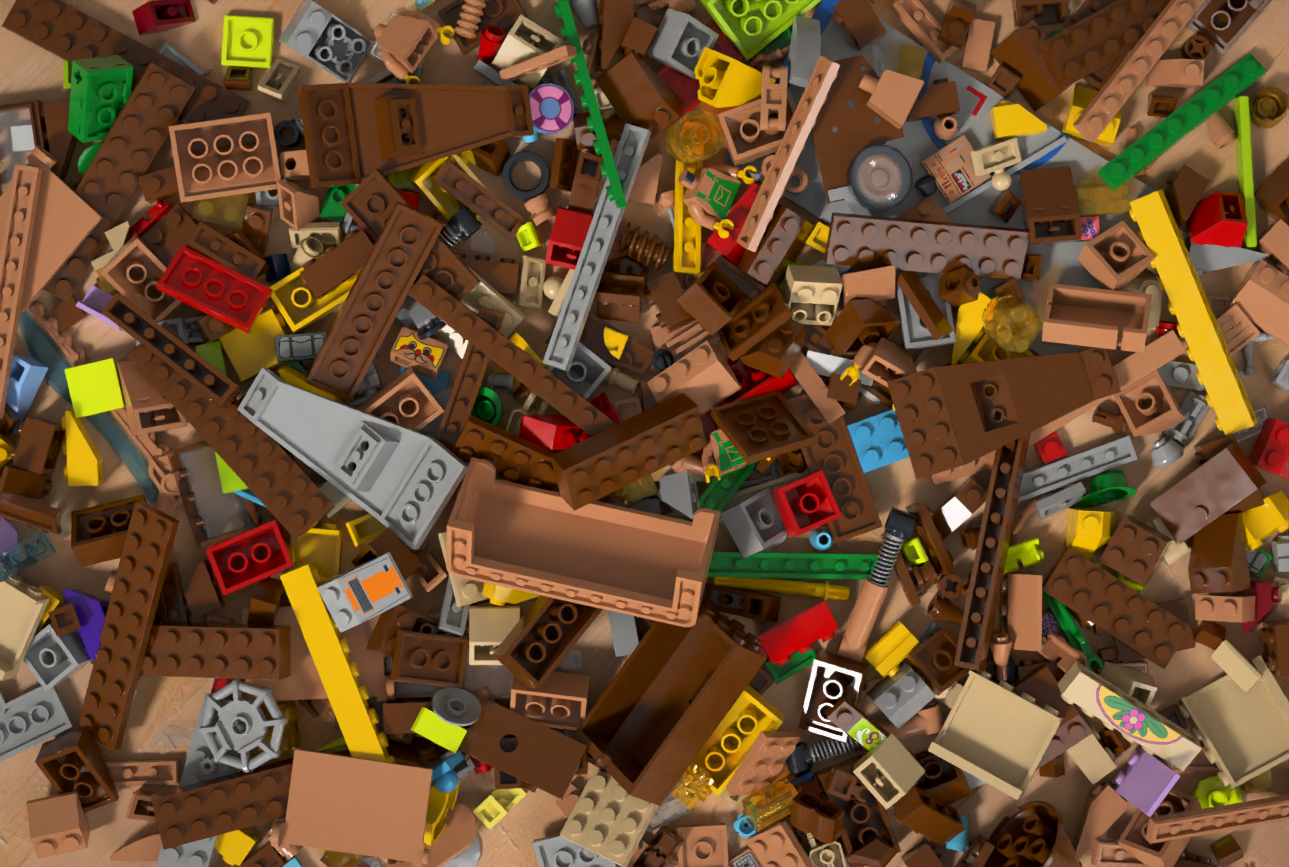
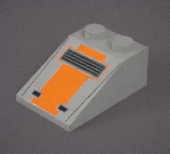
M390 552L340 573L317 587L340 633L413 597Z

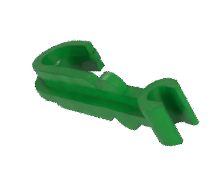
M1042 591L1047 606L1071 647L1082 651L1086 656L1087 668L1093 671L1090 667L1092 663L1095 669H1102V660L1094 655L1068 608Z

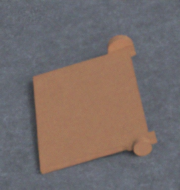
M36 145L26 157L29 161L26 166L42 168L43 170L19 317L103 218L51 170L57 160L51 153L39 145ZM12 183L0 196V255Z
M292 606L279 607L274 625H290V676L281 680L245 679V682L263 688L269 687L272 690L271 694L275 701L328 699ZM243 608V624H248L250 608ZM379 614L340 634L349 643L351 652H348L351 662H356L360 671V675L357 677L361 686H366L369 697L377 696V701H395V681L390 680L391 676H384V656L366 649L380 617ZM242 692V697L245 700L255 701L258 697Z
M295 749L285 822H274L271 832V846L290 849L291 844L412 862V867H423V864L429 863L431 853L430 849L425 848L426 843L423 842L433 769Z

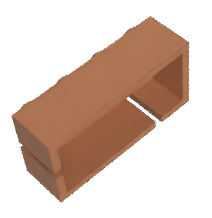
M1050 283L1043 320L1042 341L1116 350V346H1122V351L1144 353L1152 295Z

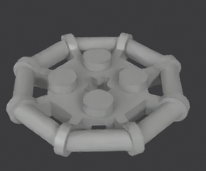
M233 679L228 685L206 696V707L201 727L198 730L203 735L212 752L215 763H222L243 770L244 773H252L253 769L279 756V747L287 718H284L269 687L263 688L244 682L241 679ZM242 692L258 697L255 701L245 700L242 697ZM233 693L234 701L223 705L221 700ZM263 702L267 706L273 720H267L260 707ZM216 709L218 711V716L220 715L219 721L216 722V725L212 726V721ZM239 719L246 723L245 732L237 728L240 724ZM268 726H274L269 744L265 741V737L269 732ZM213 732L217 733L223 745L222 748L218 744ZM259 746L264 752L251 759L250 751ZM232 749L237 750L238 753H241V759L228 755V751Z

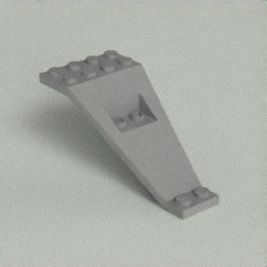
M261 368L237 409L261 430L378 519L387 528L389 527L396 536L413 550L419 549L468 468L466 463L434 437L286 383L269 368Z

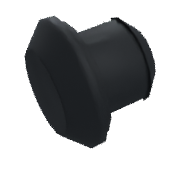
M931 175L922 177L917 180L915 188L920 189L922 196H931L937 190L933 183L936 178Z
M660 349L652 355V365L657 371L662 372L673 364V356L668 350Z

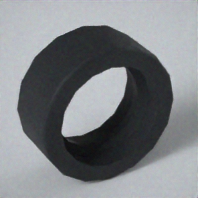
M522 151L509 157L503 167L502 177L504 185L512 195L519 199L530 200L545 192L549 186L550 172L547 163L541 156L535 152ZM522 161L535 163L541 171L539 184L531 190L519 189L512 181V170L515 165Z

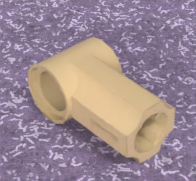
M1158 515L1145 522L1148 526L1173 539L1162 559L1167 566L1190 554L1186 543L1182 542L1180 544Z

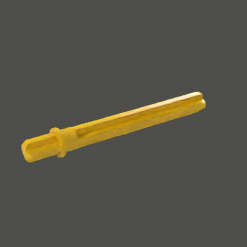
M714 577L713 581L714 585L813 596L824 598V601H827V598L848 600L850 593L849 587L830 585L829 581H826V583H812L776 578Z

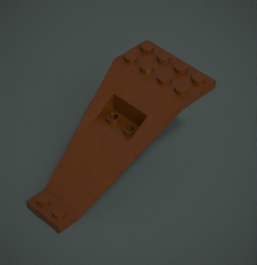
M333 83L301 85L298 87L311 189L359 185L375 169H379L384 176L502 139L534 135L527 84L491 86ZM399 109L403 112V117L399 116ZM402 135L406 137V143L402 141Z
M1097 347L1080 352L939 366L887 382L916 480L967 465L1097 399L1121 392L1109 350ZM989 386L994 388V394L992 396L987 394V388ZM996 411H1000L1002 413V418L1000 420H997L994 417V413Z

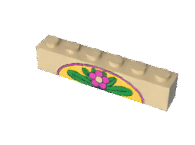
M1077 661L1058 683L1061 697L1071 705L1077 704L1086 715L1090 717L1096 716L1101 719V722L1110 730L1117 729L1126 740L1131 743L1136 741L1148 754L1158 755L1171 768L1177 767L1184 771L1202 749L1196 736Z

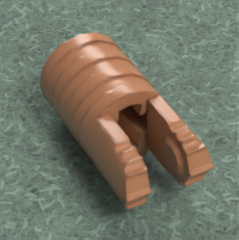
M657 0L647 4L649 10H657L667 5L669 9L686 14L697 10L694 0ZM666 13L652 19L654 25L660 24Z

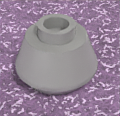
M1162 437L1152 444L1154 448L1150 451L1153 466L1162 469L1181 458L1184 448L1172 438L1167 440L1165 437Z

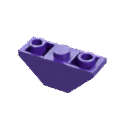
M66 589L63 591L66 597L64 599L65 605L74 604L82 628L77 630V633L81 635L84 642V653L90 660H95L101 645L100 637L109 602L80 590Z

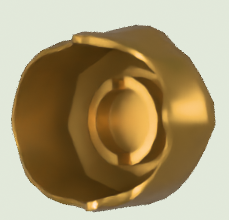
M1265 86L1256 92L1249 100L1250 121L1263 129H1270L1278 125L1285 117L1289 108V100L1284 91L1276 87Z

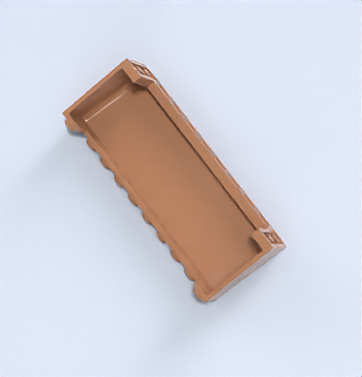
M471 457L447 524L446 569L452 575L681 627H692L697 621L717 538L721 511L710 508L698 509L694 514L693 522L594 501L574 511L560 496V492L496 479V468L490 461Z

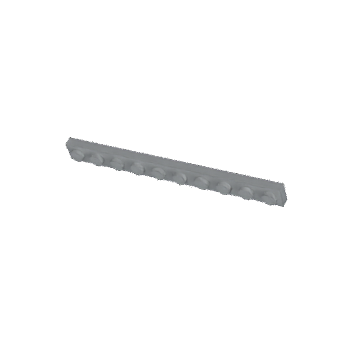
M625 124L614 156L626 203L628 202L651 135L648 129L630 124ZM608 177L543 363L568 372L626 207L617 209L615 200L610 202L606 187L610 186Z

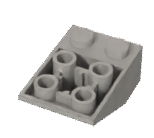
M312 0L302 1L278 40L345 83H349L374 42Z

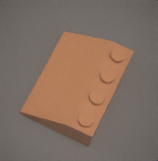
M271 113L168 126L181 203L277 189V181L281 179Z

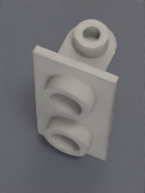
M1192 391L1188 393L1180 406L1186 420L1164 432V434L1184 446L1187 445L1210 408L1204 396H1198Z

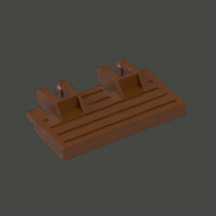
M0 492V516L24 523L29 528H39L44 533L61 534L59 509L18 495Z

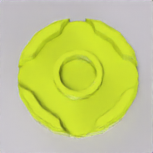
M1218 774L1205 776L1197 782L1192 791V796L1198 798L1202 809L1243 802L1239 787L1237 786L1231 790L1229 785L1224 786Z

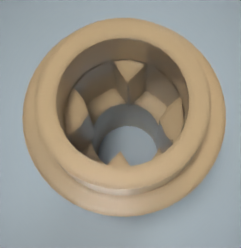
M312 236L302 239L291 261L293 269L298 270L309 260L321 256L323 253L321 241Z

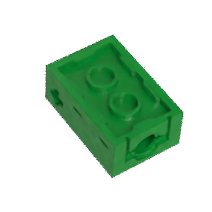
M119 55L72 60L68 131L82 143L91 142V140L99 141L105 138L131 94L133 66Z

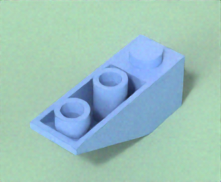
M13 354L6 403L21 418L12 431L14 434L18 433L20 424L24 420L48 370L47 366L31 356Z

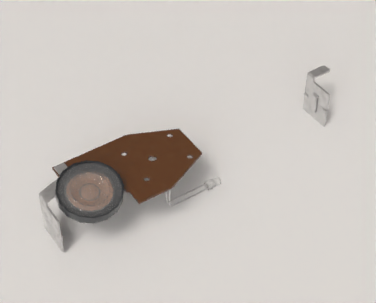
M874 44L871 46L873 63H875L877 71L876 63L881 62L884 71L880 47ZM858 55L834 61L840 64L838 75L835 81L832 82L827 93L826 102L821 106L816 117V124L811 129L827 204L846 200L853 214L871 216L867 209L887 211L900 205L910 193L913 175L907 158L898 149L884 145L886 141L904 138L902 127L900 129L896 128L866 105L871 93L858 86L865 73L878 80L880 77L878 71L877 73L874 71L865 57ZM860 66H865V71H861ZM854 101L855 108L849 109L847 102ZM875 117L880 119L878 123L874 122ZM832 127H837V132H833L831 130Z

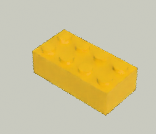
M322 254L321 256L317 257L316 260H319L320 258L325 256V254ZM303 267L269 288L272 289L271 297L291 330L294 333H298L342 306L359 273L321 299L316 298L301 276L300 272L304 270Z
M748 685L689 765L687 771L719 796L730 782L760 732L776 731L783 723L784 714Z

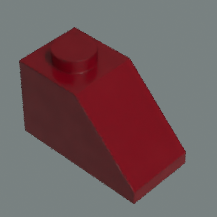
M190 0L148 1L132 11L139 35L161 33L196 22Z
M1250 581L1251 588L1241 590V595L1255 596V621L1242 623V632L1254 631L1279 606V602L1282 600L1281 587H1278V581Z

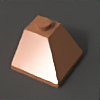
M1157 369L1123 389L1120 393L1113 395L1134 437L1163 432L1186 420L1175 396Z

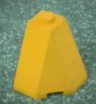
M704 47L694 69L695 78L700 83V90L697 91L699 100L716 108L741 106L761 99V72L731 57ZM770 78V84H775L776 79Z
M1068 508L1065 548L1066 546L1070 547L1090 560L1110 542L1117 529L1118 511Z

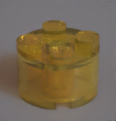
M702 109L680 115L667 128L665 144L667 152L684 164H696L713 157L720 151L724 141L723 129L721 130L718 124L719 120L711 112Z
M1006 293V296L1001 298L997 296L992 299L982 314L985 334L1007 351H1017L1020 353L1026 351L1043 327V320L1040 318L1038 311L1014 293Z

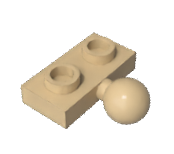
M1010 137L970 151L976 176L994 172L995 174L992 176L991 182L996 190L1004 191L1010 187L1012 179L1010 174L1004 171V168L1022 162L1017 137Z

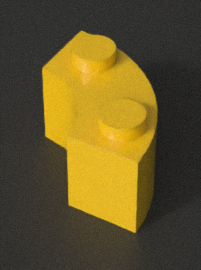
M1282 491L1266 497L1263 500L1264 505L1242 513L1246 549H1249L1250 552L1262 546V540L1278 530L1280 533H1283L1289 529V500Z
M434 780L431 781L423 842L426 845L431 846L444 830L446 824L443 823L448 809L453 810L459 789V780L457 787L448 793L440 792L435 788Z

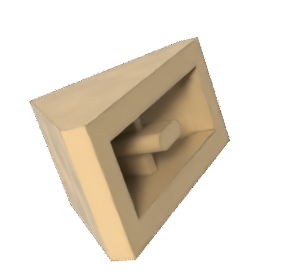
M276 58L260 82L258 90L266 96L287 103L300 67Z

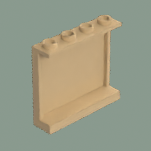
M0 565V574H2L0 576V680L3 681L16 677L50 598L42 594L43 591L38 587L29 586L22 582L23 579L20 576L2 570L3 567Z
M1261 655L1250 662L1262 674V677L1249 691L1245 692L1229 675H1226L1193 694L1182 697L1179 701L1181 704L1178 706L1180 713L1185 720L1189 719L1194 726L1191 728L1193 735L1197 737L1199 742L1203 741L1207 748L1204 751L1206 757L1211 764L1216 763L1220 770L1217 773L1219 779L1224 786L1229 785L1231 790L1289 759V701Z
M969 670L968 674L970 675L937 739L931 743L928 751L1014 799L1020 800L1063 718L1058 716L1060 711L1047 704L1044 708L1035 704L1037 699L1024 692L1022 695L1013 692L1014 686L1000 680L999 684L991 680L992 675L990 673Z

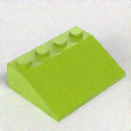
M821 0L699 1L736 49L748 61L793 24L795 15L803 16Z

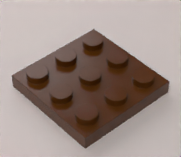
M778 389L711 409V417L747 464L807 447L815 442L814 434Z

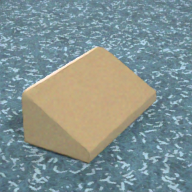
M1224 640L1211 656L1245 692L1249 691L1262 677V674L1228 640Z

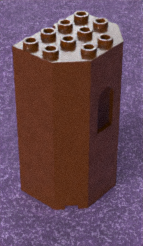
M705 598L701 601L696 624L692 627H681L659 621L653 623L573 735L578 742L588 746L587 751L591 756L606 767L605 770L629 795L659 806L767 659L766 651L758 644L760 640L750 632H744L745 626L734 618L730 620L726 615L718 612L715 609L716 606Z

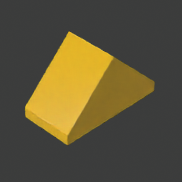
M370 513L346 523L355 547L375 539L387 529L385 525Z

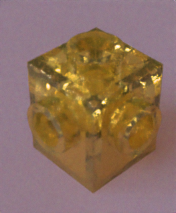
M694 763L676 783L671 795L691 810L700 800L704 802L712 793L710 787L714 779L706 769L700 768Z

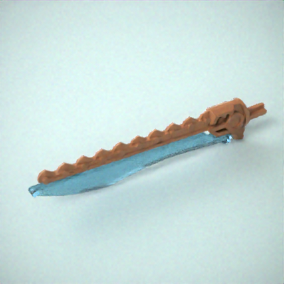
M39 301L32 302L29 305V310L50 336L47 337L25 310L19 317L18 322L24 341L32 358L48 367L44 378L51 388L72 405L64 370L72 367L55 346L58 345L75 367L86 364L85 351L79 348L73 350L71 335L65 332L59 334L57 319L51 316L45 318L43 303ZM126 407L112 410V414L131 436ZM108 412L85 417L117 453L145 492L148 500L157 503L156 509L170 515L180 508L187 516L167 453L170 452L169 447L164 444L157 445L155 433L131 437L149 459L148 471V462ZM186 468L192 489L194 491L198 483V480ZM199 508L200 513H201V516H202V518L204 519V518L206 517V515H205V514L203 513V511Z

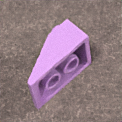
M1140 748L1138 752L1135 750L1127 760L1128 765L1124 771L1120 770L1114 776L1111 788L1151 817L1180 778V775Z

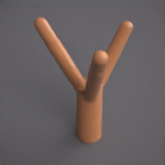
M1035 498L1019 513H1015L1014 519L1018 518V521L1012 530L1014 536L1010 546L1016 545L1025 520L1036 510V502L1038 500Z

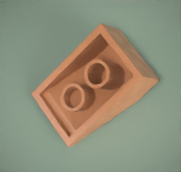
M895 265L841 276L843 283L841 290L843 308H845L847 302L853 299H870L880 306L890 305L889 300L895 298Z

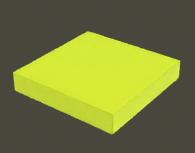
M224 15L221 65L270 69L273 64L275 18Z
M115 358L64 369L75 418L126 407Z

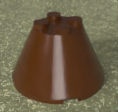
M1032 801L1019 806L1018 809L1020 811L1010 818L1006 816L997 825L989 838L995 848L983 866L1082 867V863L1078 860L1059 811L1047 802Z

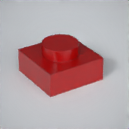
M1053 432L1033 444L1043 465H1047L1067 455L1057 432Z

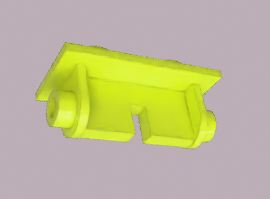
M1038 538L1024 541L1008 548L1003 575L1019 570L1018 562H1022L1025 568L1040 564L1041 560L1045 559L1043 551L1040 550Z

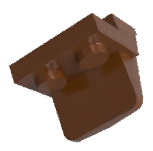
M627 255L606 262L593 300L598 303V317L606 320L638 322L641 316L642 299L647 290L646 284L649 267H644L641 263Z

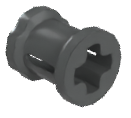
M489 370L487 387L492 390H503L513 394L515 377L509 373Z

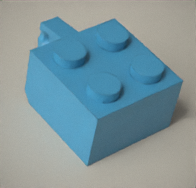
M893 409L846 425L863 473L909 457L901 427Z

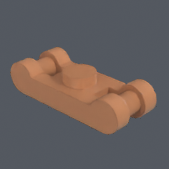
M763 65L760 130L768 131V128H778V131H785L788 66L770 68V65ZM770 78H780V84H770ZM768 111H779L778 118H768Z

